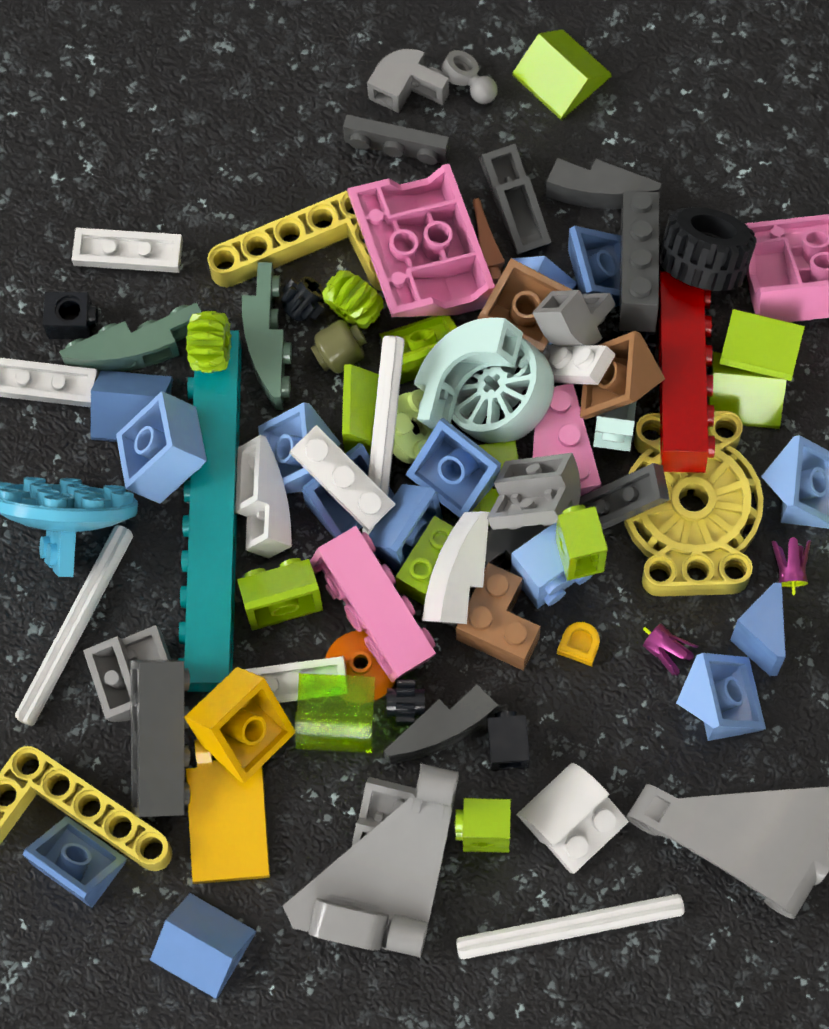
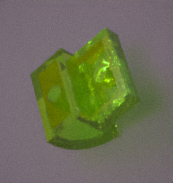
M299 673L298 701L295 716L296 749L373 753L376 677Z

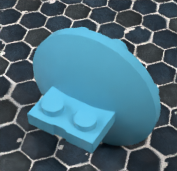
M24 477L23 484L0 482V515L28 527L46 530V536H41L40 557L45 558L44 562L53 569V572L58 577H73L76 532L93 531L116 525L135 517L138 511V501L134 498V493L126 492L124 486L105 485L103 489L89 487L88 485H82V480L76 478H61L60 484H46V479L40 477Z

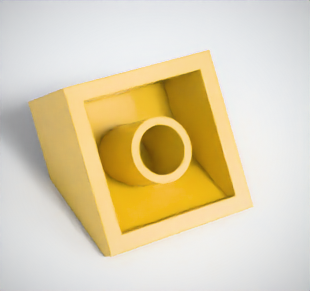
M236 667L184 717L200 744L242 783H245L296 733L265 678L239 667Z

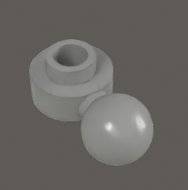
M453 50L448 53L441 69L445 76L449 78V82L460 86L469 85L471 97L477 103L488 104L492 102L498 93L496 82L488 76H479L477 74L479 71L478 63L470 54L460 50Z

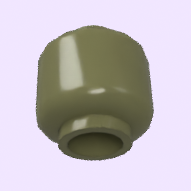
M337 320L315 334V345L311 346V349L324 371L330 369L334 373L339 374L344 372V364L355 365L363 360L364 350L362 345L366 344L367 340L357 324L350 327L344 320Z

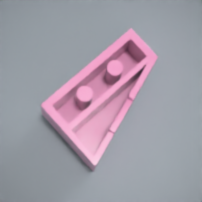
M564 384L554 387L550 406L543 419L535 427L532 458L573 453L580 476L581 497L600 488L601 480L584 420L580 418V405L574 384Z

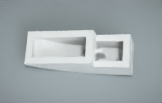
M258 435L238 447L235 513L247 517L245 550L269 559L292 547L291 519L285 486L276 458L267 438L263 435Z
M464 512L451 530L431 574L425 597L422 621L467 624L470 588H483L489 523L487 517L489 512Z

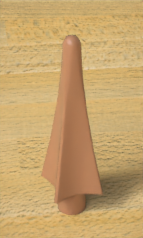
M475 198L473 206L477 223L478 241L496 286L504 271L503 265L505 260L490 230L481 200Z

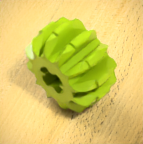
M339 270L335 276L330 278L326 283V288L322 291L323 300L329 305V308L338 317L343 318L352 325L357 324L359 328L367 329L380 316V311L384 307V301L377 293V290L351 271Z
M216 311L192 314L187 325L188 332L186 336L187 360L190 363V367L193 371H201L202 373L225 370L230 360V349L232 347L230 323L226 314L217 313Z

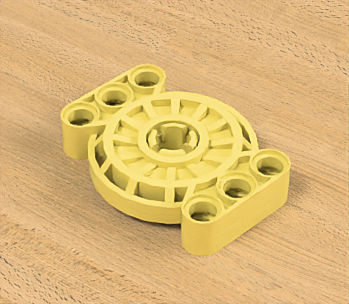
M714 411V426L708 427V436H715L714 458H708L706 473L664 472L670 500L624 520L625 527L632 541L649 558L644 565L642 585L646 592L652 596L737 594L745 590L749 583L753 566L748 556L743 553L755 538L763 515L764 498L761 483L754 468L736 450L742 434L743 424L739 416L733 412ZM660 413L646 414L637 422L634 445L641 455L628 474L652 463L661 465L660 438L648 440L642 435L646 430H654L660 435ZM722 427L728 428L732 431L733 436L723 438L716 433V430ZM692 489L694 496L700 498L704 505H706L702 510L689 511L680 504V499L687 495L688 490ZM753 492L756 501V509L751 507V493ZM753 524L751 531L743 539L742 533L745 525ZM737 567L742 571L743 577L732 579L727 576L725 569ZM692 568H699L704 571L706 578L699 581L690 578L687 571ZM655 569L664 570L669 575V579L662 582L656 581L650 576V572Z

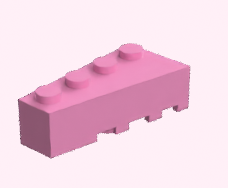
M354 526L318 547L310 563L315 574L321 570L324 572L327 582L326 589L332 598L343 599L345 602L346 618L353 628L358 632L363 630L368 636L364 638L365 645L393 683L429 661L436 654L433 649L435 642L429 631L425 627L420 629L413 616L416 613L409 599L404 595L400 597L393 584L396 581L389 567L386 564L380 565L373 552L376 551V548L366 532L360 533L357 526Z

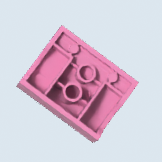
M450 164L442 165L428 178L409 183L398 184L388 178L347 189L391 317L450 316L483 309L495 285Z
M829 214L745 223L755 233L754 236L757 238L746 273L755 314L786 322L829 318Z

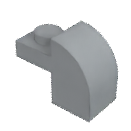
M415 49L397 50L385 56L376 66L367 82L368 99L397 113L401 111L412 91L443 105L449 95V78L437 68L425 67L424 52Z
M580 290L551 291L532 313L541 332L550 343L557 346L593 345L602 339L597 326L604 322L605 316L615 306V302L610 293L582 294Z

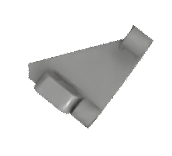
M420 764V773L415 793L283 905V909L292 927L307 931L311 936L374 951H379L381 948L420 958L441 869L459 772Z
M646 784L626 817L642 831L673 840L766 897L764 902L770 908L790 919L796 917L813 886L818 885L829 872V787L676 798L653 785Z

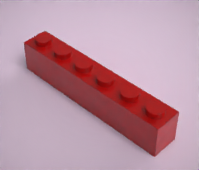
M660 271L658 305L659 368L665 377V380L659 383L660 461L664 472L706 473L708 458H714L715 436H708V427L714 426V405H707V397L713 396V375L706 374V367H712L713 355L712 345H706V337L711 338L712 317L705 316V308L710 309L711 290L690 286L675 279L670 273Z

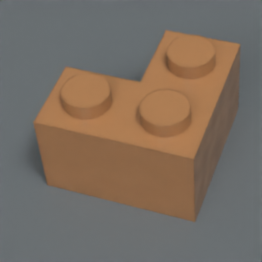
M488 562L484 571L483 588H475L469 600L467 624H457L456 640L524 671L539 641L541 626L511 613L522 591V577Z

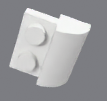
M574 763L566 767L517 813V816L535 837L545 844L572 874H575L629 822L608 798L609 793L582 767Z

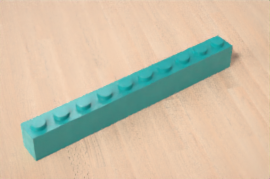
M239 330L230 331L232 347L230 349V360L225 370L213 373L194 371V377H188L187 381L188 399H193V406H196L207 462L191 475V480L184 482V501L190 502L189 515H183L182 523L183 537L189 538L188 550H182L181 568L182 572H187V586H181L180 606L181 608H186V622L179 623V643L185 644L184 658H178V660L184 661V668L189 669L190 686L187 692H211L233 671L237 546L235 502L237 457L240 439L242 341Z

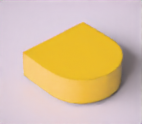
M586 622L571 624L563 633L557 654L592 667L600 643L597 630Z

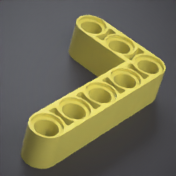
M347 191L220 243L210 250L207 258L213 281L221 287H231L256 277L258 262H272L273 269L349 238L370 283L375 289L382 291L367 246L362 242L364 238L356 215L348 212L353 207ZM320 221H328L331 223L328 227L318 228L317 226H315ZM290 234L299 236L298 239L292 242L282 240ZM256 248L266 250L262 255L255 256L250 254ZM222 262L233 263L232 267L225 270L217 268Z
M32 746L19 748L0 771V796L8 790L16 791V798L12 804L8 806L0 805V844L35 796L39 795L145 869L160 871L170 864L172 849L162 833L39 749ZM31 759L39 761V767L34 773L30 775L22 774L24 763ZM60 780L69 781L70 787L65 794L60 796L52 794V788L56 782ZM90 801L100 802V810L96 815L86 817L82 814L85 804ZM129 822L132 824V827L127 836L123 838L113 836L114 827L118 823ZM160 843L163 845L161 855L155 859L144 857V850L149 844Z

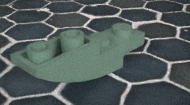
M258 262L256 295H242L244 334L253 369L265 395L276 410H283L284 398H290L291 379L290 376H285V364L292 363V342H286L284 330L279 329V309H273L274 297H280V275H274L272 262Z
M197 302L190 306L181 305L160 320H149L142 323L134 332H130L125 321L119 324L111 323L102 327L97 334L87 339L80 338L71 341L59 353L64 365L97 369L98 373L101 370L125 372L155 365L180 355L176 342L186 338L190 317L194 313H201Z

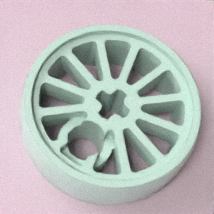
M522 338L515 367L490 366L477 371L468 378L458 394L452 420L459 428L473 438L489 444L515 441L524 437L540 423L552 401L554 376L549 362L542 352L529 341ZM519 367L521 370L515 374L516 369ZM528 388L526 394L522 395V392ZM520 401L519 406L513 411L512 408ZM500 410H503L505 418L499 421ZM487 416L486 423L482 424L485 417Z

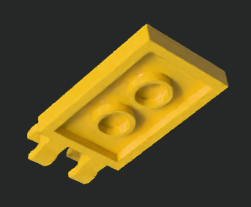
M198 739L195 740L197 768H186V782H188L190 788L188 816L193 884L270 878L263 765L245 783H242L218 760H213V755L200 744Z

